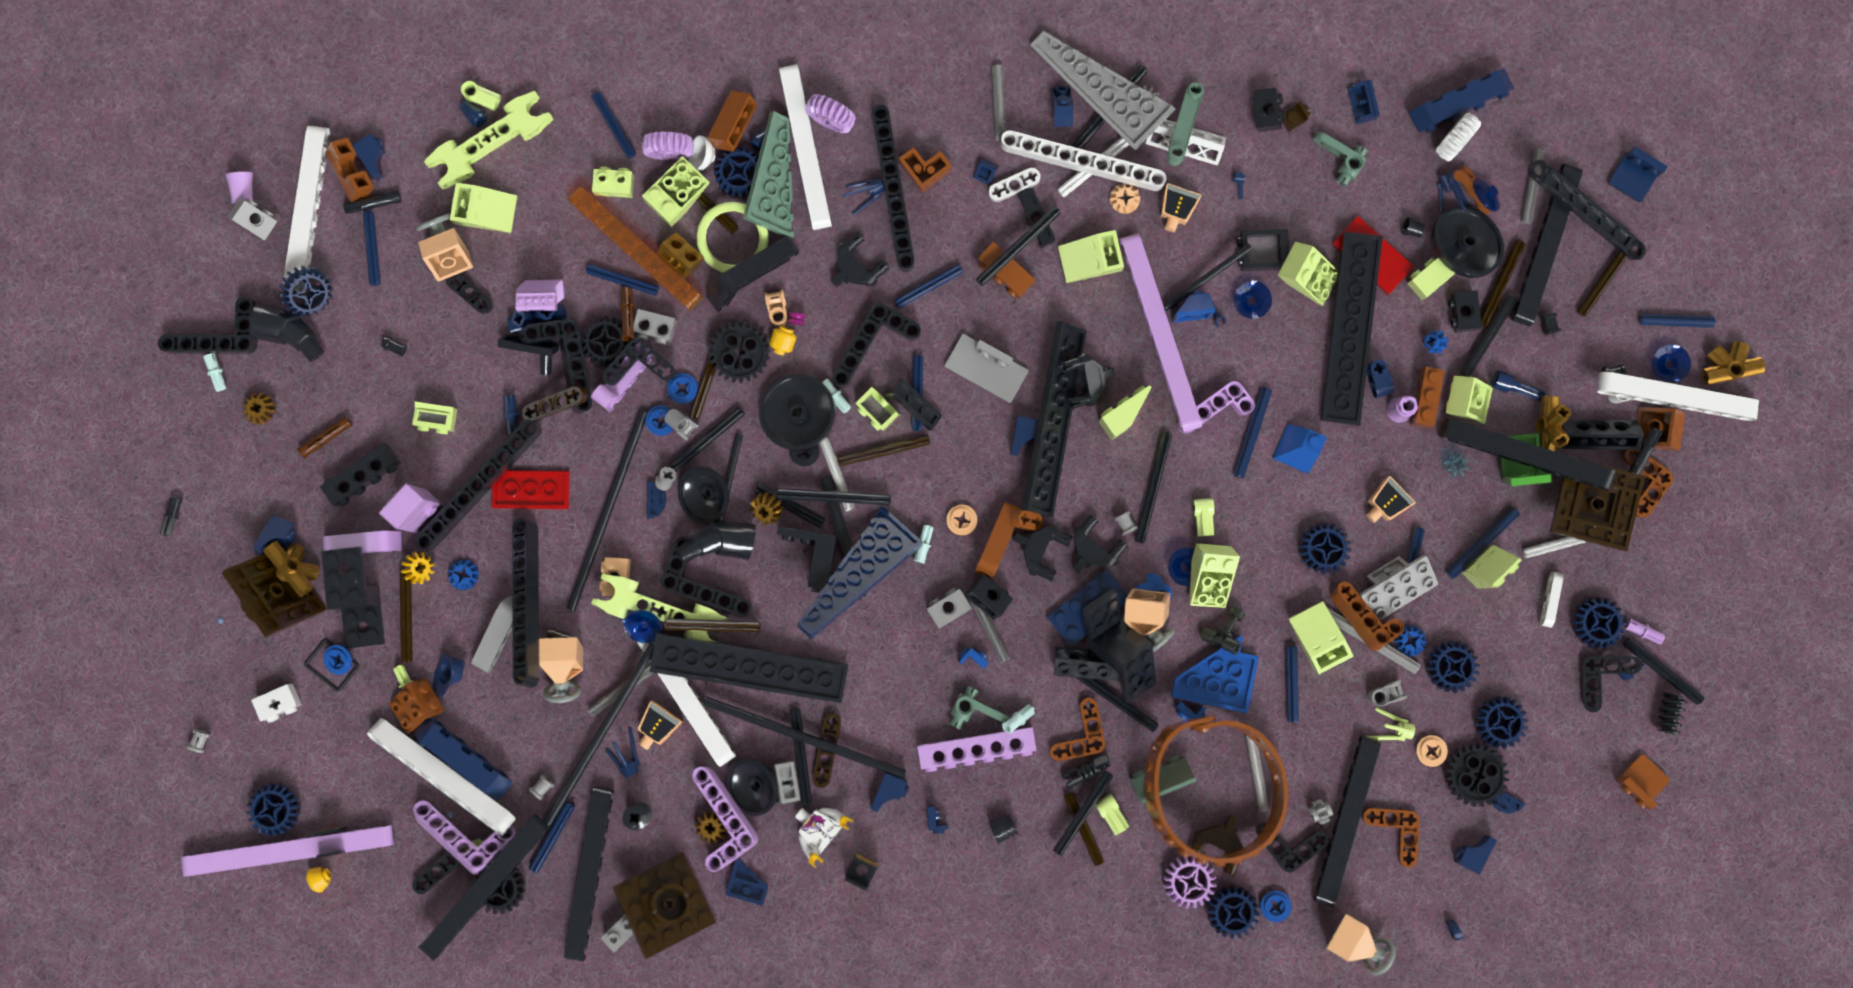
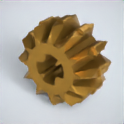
M260 392L258 395L252 393L251 398H245L248 402L247 405L242 404V407L246 408L242 414L247 416L246 420L248 422L253 421L255 425L259 423L265 425L266 419L273 420L270 413H276L275 410L271 409L276 404L271 402L272 397H265L264 393ZM258 405L261 406L260 412L256 411Z
M768 492L764 495L758 494L752 500V506L749 511L753 512L752 518L758 519L757 524L763 521L765 526L769 523L775 524L781 518L783 507L780 506L781 500L775 499L776 494L772 495V497H770Z
M715 811L711 812L710 817L707 812H704V818L700 816L697 818L701 824L697 823L694 825L695 828H700V830L695 832V835L702 834L703 836L700 838V841L702 842L707 838L708 845L711 844L712 838L714 843L717 844L719 842L718 837L721 839L725 837L722 832L728 831L725 827H722L723 823L719 821V817L715 818ZM710 823H713V827H716V830H713L712 833L706 828V825L708 826Z

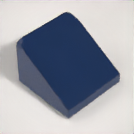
M982 158L973 178L990 185L999 165Z

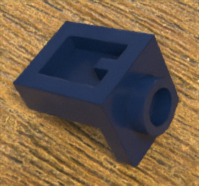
M927 805L929 831L933 830V834L944 833V830H948V824L936 825V821H940L939 809L936 810L935 805Z

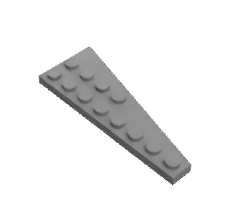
M1044 31L1030 44L1134 150L1176 110L1172 105L1161 100L1159 97L1147 92L1140 86L1128 81L1126 78L1102 66Z

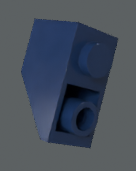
M1059 86L1051 88L1054 127L1073 126L1074 106L1070 87Z

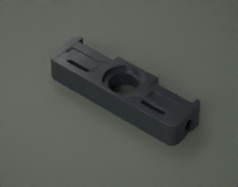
M1028 189L1019 193L1017 198H1020L1026 211L1027 221L1030 227H1032L1035 223L1032 222L1031 216L1039 214L1042 217L1044 212L1034 190ZM1049 225L1037 236L1039 243H1041L1039 245L1040 248L1055 242V237Z

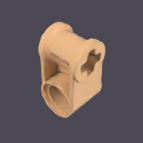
M781 289L780 292L769 294L764 292L771 323L775 327L785 326L788 317L784 290ZM776 314H782L783 319L781 321H775L774 316Z

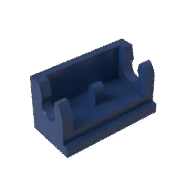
M1372 79L1354 83L1351 87H1348L1355 123L1361 124L1377 120L1380 113Z

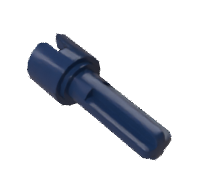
M1500 370L1494 373L1490 384L1493 389L1504 393L1513 391L1541 401L1542 396L1546 394L1544 390L1516 381L1513 375Z

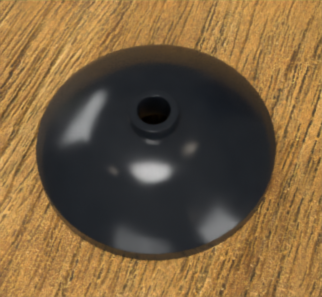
M697 466L686 471L681 477L678 485V499L683 511L692 520L699 523H711L717 521L725 514L729 505V491L726 482L717 471L706 466Z
M743 759L735 763L729 770L726 781L727 790L743 813L750 816H761L774 807L778 798V785L774 774L764 763L756 759Z

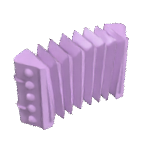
M563 279L525 280L516 290V310L518 312L529 310L557 311V304L565 296Z

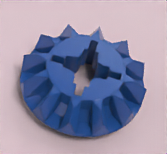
M685 373L675 375L667 385L669 397L674 402L680 404L692 401L698 390L695 379ZM677 383L683 386L687 385L686 390L688 395H686V393L684 394L683 392L678 393L679 387Z
M663 405L655 406L647 413L646 426L651 433L664 436L674 430L667 423H663L660 429L659 423L653 421V419H660L661 414L665 418L667 412L671 410L669 407Z
M458 560L452 563L448 569V579L456 589L468 590L478 581V568L469 560ZM463 569H465V573L468 574L470 578L467 577L460 580L461 576H459L456 572H462Z
M1412 625L1404 626L1403 633L1395 638V645L1398 651L1406 656L1419 655L1425 649L1427 642L1425 633L1419 627ZM1408 635L1411 638L1418 637L1414 641V646L1411 644L1404 645L1409 640Z
M336 644L326 649L323 660L326 668L331 673L343 675L349 672V669L353 666L352 660L354 658L350 656V651L346 650L345 646ZM339 655L341 656L340 659L342 660V662L338 663V659L336 658Z
M1272 890L1261 899L1260 910L1267 920L1281 922L1290 915L1292 905L1285 893ZM1270 900L1275 903L1280 902L1279 910L1281 913L1275 909L1271 910L1272 904Z

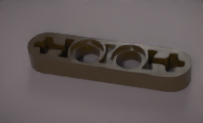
M574 386L524 406L522 416L525 420L539 421L584 403L588 396L587 391L581 386ZM579 392V396H577V398H571V396H574ZM561 396L565 398L564 406H561L559 403ZM546 402L550 404L549 412H546L544 409ZM532 410H538V412L533 413L532 416L530 415Z
M830 713L825 717L821 739L830 735L834 738V743H838L841 727V718L838 714ZM832 716L838 721V724L833 726V731L837 730L836 734L832 732L825 733V728L828 730L830 728V723H827V719H831ZM818 748L813 783L818 788H824L831 779L835 754ZM824 754L831 758V762L827 766L820 763V757ZM818 767L829 769V773L826 771L824 773V778L827 779V782H823L822 785L816 780V777L821 775V770L817 771Z

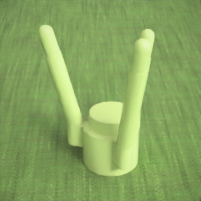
M1375 708L1377 712L1400 722L1396 726L1384 724V727L1395 730L1397 735L1366 737L1376 740L1405 741V738L1412 739L1414 737V724H1410L1408 720L1401 719L1385 710Z

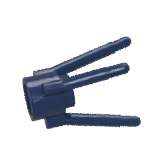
M1454 173L1446 174L1439 178L1440 183L1437 184V188L1439 191L1440 213L1444 212L1443 190L1446 193L1454 192L1462 211H1465V206L1471 207L1458 181L1454 179Z
M872 178L868 181L846 185L847 189L864 187L844 193L843 197L866 190L869 195H874L852 212L853 215L863 210L876 199L881 198L880 193L885 192L880 178Z
M631 727L628 728L634 761L631 758L625 760L615 741L612 744L621 763L610 749L606 748V752L625 778L638 773V766H640Z

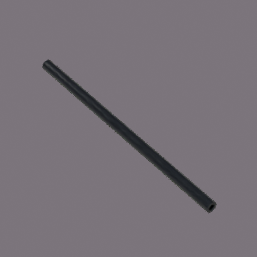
M639 410L569 599L567 605L569 610L576 611L643 430L647 413Z
M650 642L545 817L544 822L550 828L652 659L653 643Z
M708 696L704 700L703 705L901 779L905 777L907 770Z

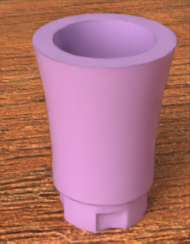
M252 172L225 174L233 207L239 198L245 201L249 198L253 201Z
M1395 397L1387 405V415L1392 421L1402 423L1415 414L1418 406L1414 397Z

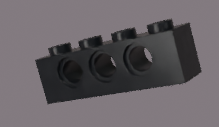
M1567 420L1562 424L1563 430L1570 438L1568 444L1564 445L1562 449L1639 450L1644 437L1638 420Z
M382 443L319 487L333 506L343 507L350 502L349 498L364 493L366 491L365 487L370 484L375 485L382 480L381 477L386 473L391 474L395 472L401 462L389 444ZM380 460L381 468L375 470L374 465ZM364 471L365 479L360 481L358 476ZM346 482H348L349 489L348 491L344 492L342 487Z
M1055 647L1054 676L1120 681L1119 673L1090 650Z

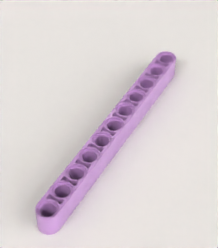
M1139 233L1120 238V243L1124 247V256L1181 430L1184 433L1202 427L1201 419Z
M392 825L345 833H333L326 836L320 835L311 838L254 845L252 847L247 846L232 850L227 849L212 853L182 856L183 877L312 858L318 854L341 850L352 852L394 845Z

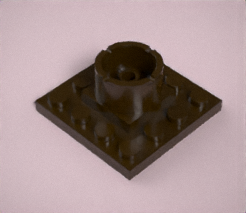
M1600 465L1616 471L1610 491L1562 477L1549 532L1627 552L1645 476Z
M266 554L225 569L222 575L239 598L241 609L245 612L246 617L258 626L265 638L322 614L327 610L313 589L300 597L288 582L280 580L276 575V566Z
M684 852L612 887L644 959H648L716 923ZM666 901L669 902V908L665 906Z

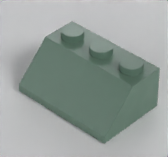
M1177 755L1169 758V763L1160 765L1159 797L1196 782V778L1184 757L1180 758ZM1143 770L1133 773V777L1129 780L1138 801L1143 804L1146 802L1144 790L1145 773Z

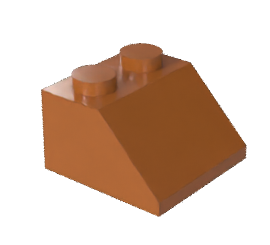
M1639 407L1637 420L1644 433L1642 443H1644L1651 428H1657L1662 431V435L1655 449L1680 451L1685 413L1676 408Z

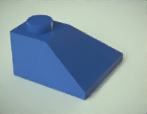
M1204 291L1193 292V295L1189 296L1174 315L1172 323L1211 318L1215 313V308L1210 293H1204Z
M1287 424L1273 459L1308 474L1320 455L1327 437L1310 429Z

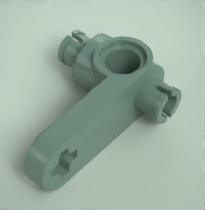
M1317 132L1313 141L1344 160L1338 170L1340 175L1336 182L1340 184L1343 180L1341 186L1347 187L1349 181H1354L1366 162L1364 156L1368 150L1364 148L1361 151L1363 146L1357 145L1354 151L1327 134ZM1349 161H1354L1357 168H1352L1349 165Z
M967 686L965 693H960L950 713L953 715V718L949 724L954 726L958 722L956 728L961 729L963 722H968L974 709L1003 723L1011 717L974 700L979 691L974 689L970 693L972 687ZM967 700L970 702V709L968 711H962L959 708L961 701Z

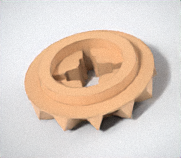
M1125 183L1117 185L1110 194V203L1113 209L1123 214L1133 212L1140 203L1138 189L1133 187V185ZM1124 191L1128 197H1133L1128 199L1126 206L1124 200L1117 199L1123 196Z
M957 505L949 511L947 525L953 533L967 535L975 529L977 515L971 507ZM963 512H965V519L970 523H963L961 528H959V521L953 518L961 517Z
M1431 735L1421 738V741L1417 744L1416 751L1420 762L1426 766L1435 767L1445 761L1448 750L1441 738ZM1427 745L1432 748L1436 747L1434 750L1436 757L1432 754L1426 755L1429 751Z

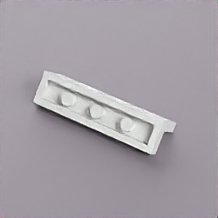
M1165 120L1154 131L1160 133L1164 139L1160 141L1152 140L1151 134L1145 144L1168 150L1169 140L1172 139L1176 122ZM1193 128L1188 146L1196 144L1200 150L1192 152L1187 147L1185 156L1218 165L1225 147L1226 137ZM1210 149L1218 151L1216 159L1208 157L1206 151Z

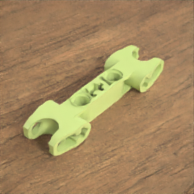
M533 91L511 100L504 106L507 116L468 139L460 146H457L454 140H450L437 147L424 162L429 168L439 164H447V174L438 182L439 186L442 189H446L456 185V183L464 182L474 174L470 166L471 164L519 134L525 141L533 138L551 123L553 118L549 112L536 117L531 116L529 113L530 107L539 99L538 94ZM509 127L507 133H501L502 128ZM488 137H490V143L487 142ZM472 147H477L475 153L469 154Z
M602 573L601 579L611 583L614 586L615 593L609 600L593 598L591 604L598 606L608 614L626 619L628 611L632 610L663 622L665 619H673L674 615L678 612L684 614V619L729 621V618L697 603L691 613L638 594L636 590L639 582L623 576H613ZM641 599H645L648 602V606L644 610L637 608V602ZM651 602L655 603L653 605L655 608L660 609L661 606H664L663 609L666 613L661 614V616H658V613L652 610L651 614L648 613L651 609ZM686 630L683 636L715 642L708 637L707 631Z

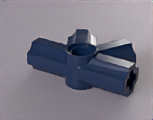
M563 304L557 305V311L529 310L518 312L516 310L513 316L507 317V324L510 333L514 334L520 332L529 324L567 319V313Z

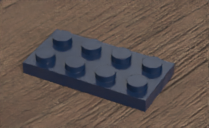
M1107 569L1047 617L1070 647L1086 636L1083 608L1111 589L1115 590L1118 594L1119 608L1126 603L1128 595Z

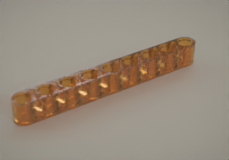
M579 185L567 198L576 209L597 228L601 229L608 238L615 242L640 267H643L650 276L657 280L682 305L686 306L690 312L703 299L699 292L583 187Z

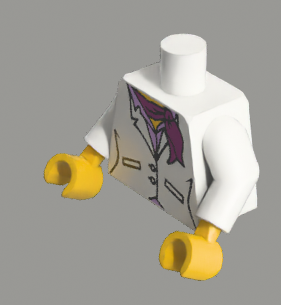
M802 808L795 818L804 824L798 831L800 833L798 838L802 850L809 859V863L817 868L815 861L818 859L821 863L823 862V859L818 855L822 853L841 828L850 829L846 826L847 821L853 823L854 820L846 817L836 809H816L810 815Z

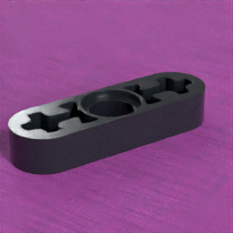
M460 273L446 278V284L479 313L488 314L492 311V301ZM459 276L458 281L463 286L460 288L455 283L451 285L453 282L451 280L452 277L457 278ZM466 289H474L475 294L472 298L465 297ZM479 298L482 302L488 301L486 303L488 307L480 310L481 305L475 300Z
M447 852L414 879L412 883L413 891L417 894L428 892L461 863L455 859L456 864L451 863L445 867L443 864L450 860L448 856L453 857L450 852ZM434 867L441 868L442 876L440 878L433 876L432 870ZM427 878L431 880L424 885L425 890L417 887L419 885L418 881L422 882Z

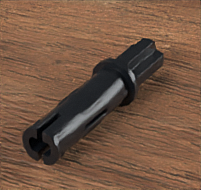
M394 191L369 198L361 197L360 200L345 203L343 209L346 214L359 211L366 212L368 209L401 203L402 200L399 191Z
M1651 428L1644 443H1641L1642 446L1628 472L1641 474L1653 450H1656L1654 448L1662 435L1661 430Z

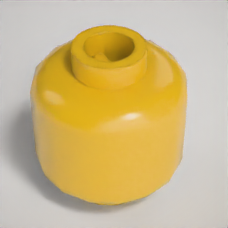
M779 326V328L773 330L769 345L774 349V353L784 355L785 353L792 352L796 341L793 329Z

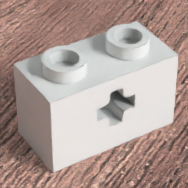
M286 684L251 700L259 720L268 721V723L280 719L278 716L280 714L286 713V715L298 711L296 707L302 705L293 684ZM277 701H280L278 707H275L274 704H276Z

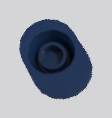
M446 653L441 655L439 664L434 672L432 686L436 696L442 697L450 685L461 681L465 666L463 660L450 658Z

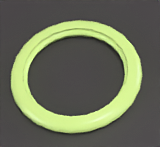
M725 202L718 204L702 217L698 225L696 236L699 252L704 257L705 262L719 272L724 273L736 265L722 263L711 254L706 243L707 229L713 219L722 213L736 211L744 214L746 208L744 203ZM756 225L759 232V245L755 254L767 248L769 243L768 229Z

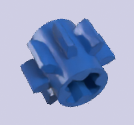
M1431 330L1430 334L1424 337L1425 344L1423 346L1429 348V353L1442 354V350L1448 348L1447 340L1449 338L1444 337V332L1442 331L1436 332Z

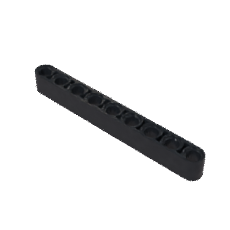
M879 104L873 108L872 118L898 268L901 271L910 272L914 268V254L890 114L885 105ZM878 112H884L886 116L882 119H879L876 117V114ZM886 130L889 134L886 137H881L879 132ZM889 148L892 150V153L884 155L882 151ZM887 167H894L895 172L888 174L885 172V169ZM891 185H896L899 188L896 192L888 190ZM895 203L902 206L898 211H894L891 207ZM897 222L905 224L903 229H896L894 225ZM905 240L908 242V245L905 248H901L898 246V242ZM905 258L911 261V264L907 267L901 264V261Z
M1563 163L1560 168V174L1578 188L1583 169ZM1552 195L1548 204L1550 206L1549 210H1546L1542 222L1544 223L1543 228H1540L1538 244L1534 247L1531 256L1532 262L1531 264L1529 263L1525 274L1527 276L1526 280L1522 283L1519 293L1521 294L1520 299H1517L1514 308V317H1511V321L1529 327L1532 326L1536 318L1570 210Z
M1445 418L1439 434L1440 438H1448L1450 442L1606 491H1610L1616 475V471L1453 419Z
M533 420L523 421L416 536V547L427 551L435 549L541 435V425ZM533 424L534 431L529 434L527 431L528 427ZM520 438L521 445L516 448L514 445L515 441ZM507 452L508 459L503 462L501 457ZM491 467H494L495 473L490 476L488 471ZM478 481L482 483L480 490H477L475 487ZM465 495H468L469 501L464 505L462 499ZM452 509H454L456 514L455 517L451 519L449 513ZM439 523H441L443 528L442 531L438 533L436 527ZM428 537L429 545L425 547L423 541Z
M518 518L512 525L513 681L517 685L534 688L539 682L538 526L529 520Z
M1363 735L1358 740L1360 743L1355 750L1354 764H1351L1349 781L1346 783L1342 795L1344 799L1343 802H1340L1337 813L1339 815L1338 820H1335L1332 830L1333 837L1330 839L1326 851L1328 855L1327 858H1324L1322 865V876L1319 877L1317 882L1316 896H1313V902L1332 908L1337 901L1381 747V741Z
M593 787L564 959L584 962L586 958L584 953L588 947L590 936L588 935V930H591L593 918L591 913L594 910L596 896L594 895L595 890L597 891L598 872L601 871L603 860L601 854L604 852L606 842L604 837L609 825L608 813H611L613 802L611 796L614 794V789Z
M536 814L532 816L422 942L419 949L434 961L538 843L550 826Z

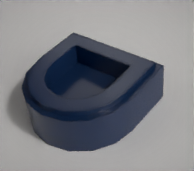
M1453 919L1447 921L1445 924L1454 941L1463 939L1458 924Z

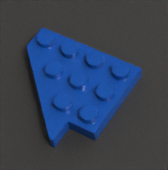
M1238 636L1234 640L1239 641L1242 645L1243 636ZM1221 647L1175 677L1171 697L1248 713L1259 656L1240 653V650L1234 655L1223 650Z

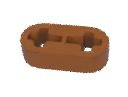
M1016 510L1012 515V523L1017 528L1029 531H1039L1042 528L1043 519L1040 514Z

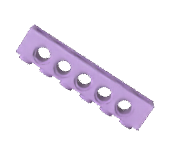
M1033 727L1015 729L1010 734L1002 731L917 745L921 770L925 769L926 772L937 771V767L944 766L945 769L955 768L958 763H964V766L974 765L976 760H983V763L992 762L995 757L1001 756L1002 760L1014 758L1013 754L1021 753V757L1033 755L1032 751H1036ZM1014 738L1019 739L1021 742L1020 747L1017 749L1010 747V741ZM995 741L1000 742L1002 745L1001 750L998 752L991 750V744ZM974 745L982 746L983 750L980 755H974L971 752ZM955 748L963 750L964 753L961 758H955L952 755ZM936 751L944 753L942 761L934 760L933 754Z

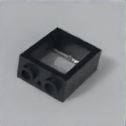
M1288 229L1241 231L1236 239L1237 248L1241 249L1248 243L1253 248L1252 251L1237 261L1238 267L1241 266V272L1281 270L1289 254Z

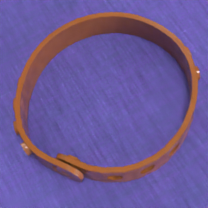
M1215 715L1197 717L1175 723L1171 726L1168 725L1152 743L1145 764L1144 790L1146 807L1154 828L1163 836V840L1167 845L1173 846L1178 850V854L1185 858H1188V856L1195 858L1194 862L1206 865L1207 861L1213 862V866H1225V863L1239 864L1243 862V859L1257 856L1261 850L1273 842L1283 825L1288 806L1286 772L1275 747L1255 728L1236 721H1214L1216 720ZM1223 725L1244 733L1261 750L1271 774L1273 787L1272 807L1265 827L1250 844L1227 855L1206 856L1185 845L1169 827L1160 803L1159 770L1163 754L1169 742L1180 731L1190 727V731L1206 732L1211 727Z

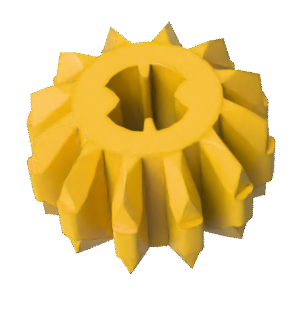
M412 552L411 556L406 555L405 559L407 562L401 563L402 566H405V569L400 571L401 573H407L404 579H411V584L416 582L423 584L424 579L429 581L430 576L428 574H434L430 567L435 565L434 563H429L431 557H425L424 552L419 554ZM420 565V569H418V571H415V567Z

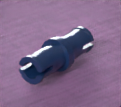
M507 395L502 396L505 410L503 417L506 419V433L512 434L511 426H513V430L518 427L517 416H519V413L516 412L515 395H510V403L508 402Z

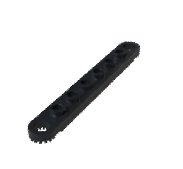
M1536 160L1529 164L1528 174L1535 182L1616 249L1624 253L1628 259L1634 261L1644 257L1646 254L1644 243H1641L1636 236L1559 172L1551 168L1543 160ZM1539 165L1542 170L1540 175H1537L1536 171H1534V168H1536L1535 166ZM1634 246H1636L1639 249V254L1637 256L1633 254L1634 252H1632Z

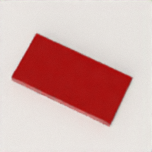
M1359 216L1343 231V233L1352 232L1380 236ZM1343 233L1331 244L1340 253ZM1382 239L1377 286L1389 295L1414 266L1387 241Z
M508 470L492 487L491 508L569 509L570 471Z

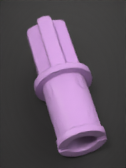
M1632 618L1628 619L1626 624L1628 626H1625L1626 630L1640 635L1642 639L1645 637L1655 643H1663L1665 639L1663 633L1650 628L1648 624L1644 625Z

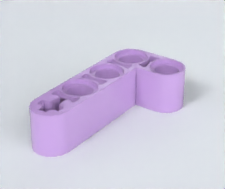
M641 343L636 344L633 352L639 351L642 354L640 358L643 359L644 354L649 349L646 348V351L640 348ZM651 354L647 357L646 361L648 364L655 355ZM625 357L620 366L623 368L628 367L630 364L629 358ZM638 360L620 383L614 386L607 383L599 385L591 398L611 412L614 409L615 403H619L626 394L625 390L633 385L637 379L636 376L639 372L642 373L646 366ZM617 368L616 371L608 379V381H616L617 378L615 377V375L618 373V371L621 374L624 371Z
M1232 381L1198 405L1197 410L1205 409L1207 412L1206 418L1200 417L1203 424L1229 404L1239 415L1245 416L1254 410L1255 403L1239 382ZM1230 386L1237 389L1238 393L1236 396L1229 393ZM1215 397L1222 400L1221 407L1214 405L1213 400ZM1241 402H1246L1249 405L1248 411L1241 409ZM1178 421V429H1179L1180 432H1182L1181 427H1180V424H1179V421ZM1193 430L1184 432V434H1188V433L1192 432Z
M374 531L324 536L323 549L327 551L361 546L363 547V553L402 551L401 531Z

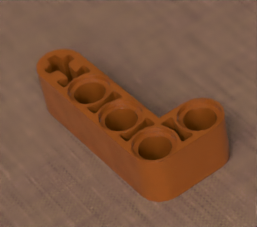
M1004 502L974 573L980 576H989L993 579L1015 528L1012 523V515L1016 510H1022L1021 508Z
M1341 582L1331 591L1330 597L1334 604L1371 650L1378 651L1403 633L1404 625L1398 619H1391L1382 625L1350 583Z

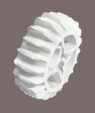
M1466 113L1436 148V153L1442 159L1451 161L1481 126L1478 118L1475 115Z

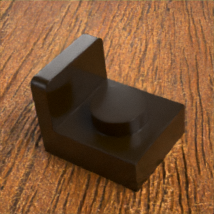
M1299 101L1294 107L1284 112L1285 122L1283 124L1288 132L1307 122L1311 117L1309 107L1303 104L1302 101Z

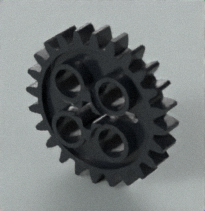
M736 321L734 327L727 323V329L721 326L720 330L722 333L716 331L714 334L717 338L710 339L714 345L708 346L712 352L708 353L707 356L713 357L709 364L715 363L716 366L712 370L719 369L718 376L725 374V381L731 377L732 383H735L736 379H738L741 384L743 383V378L750 382V376L756 379V372L763 373L760 368L761 366L767 367V364L763 361L770 358L765 355L770 349L764 348L768 341L762 342L765 335H758L759 328L753 331V324L747 328L746 322L739 326L738 321ZM728 336L735 338L736 343L734 346L727 344L726 339ZM740 336H743V341L740 348V351L743 352V354L739 356L738 368L735 369L734 366L737 359V353H734V351L739 348V338ZM746 340L753 341V350H748L745 347ZM724 355L731 356V365H726L723 362ZM743 359L750 360L751 367L749 369L742 366Z
M1470 744V749L1463 745V752L1456 749L1457 756L1450 755L1453 762H1446L1451 766L1450 769L1444 770L1450 773V776L1445 777V780H1450L1451 782L1447 787L1454 788L1451 794H1458L1457 800L1460 801L1464 798L1463 804L1468 805L1470 802L1471 806L1476 807L1478 802L1480 807H1484L1485 801L1487 805H1491V799L1498 801L1497 794L1504 795L1501 788H1508L1503 784L1504 781L1510 780L1504 775L1509 773L1508 770L1503 769L1507 763H1501L1500 761L1503 759V756L1496 757L1498 751L1492 750L1490 752V746H1486L1483 750V744H1478L1477 749L1475 744ZM1471 757L1475 759L1473 767L1468 765V760ZM1489 765L1493 767L1491 775L1486 773V768ZM1478 772L1480 778H1476V776H1474V773ZM1464 775L1468 778L1466 785L1461 784V778ZM1481 783L1486 785V790L1483 793L1479 791Z

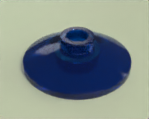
M1482 179L1474 180L1473 188L1480 202L1490 211H1498L1500 209V201L1497 195L1499 194L1498 189Z
M1248 281L1236 290L1234 305L1242 316L1249 319H1257L1264 316L1270 310L1272 295L1263 283ZM1249 298H1254L1255 304H1250Z
M1669 344L1655 352L1652 359V367L1655 374L1661 380L1678 382L1688 375L1691 368V359L1685 349L1678 345ZM1667 361L1672 363L1671 368L1667 367Z
M1192 548L1178 549L1169 559V574L1173 581L1181 586H1190L1191 562L1194 554V549ZM1182 564L1186 565V569L1184 571L1182 570Z
M632 611L624 620L623 626L626 634L636 642L652 643L655 641L656 633H662L661 621L649 611Z

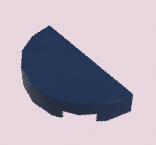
M647 481V519L661 514L667 502L665 491L658 489L653 481Z
M1502 791L1503 796L1496 795L1498 801L1491 799V804L1494 808L1507 814L1519 811L1525 806L1524 802Z

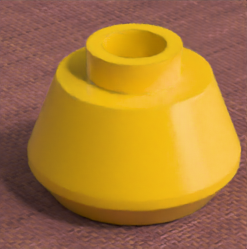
M310 868L306 873L307 883L314 892H323L331 882L332 875L327 868Z

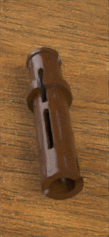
M624 287L620 291L621 303L619 305V309L622 312V340L630 342L634 339L633 310L635 309V304L633 303V290L629 287Z
M344 416L319 435L312 436L311 440L297 448V451L305 459L317 449L321 450L323 445L353 425Z

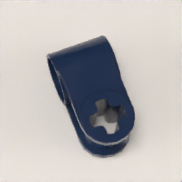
M1382 360L1369 363L1366 374L1374 398L1394 393L1395 386L1387 364ZM1379 367L1380 371L1375 372L1374 368Z

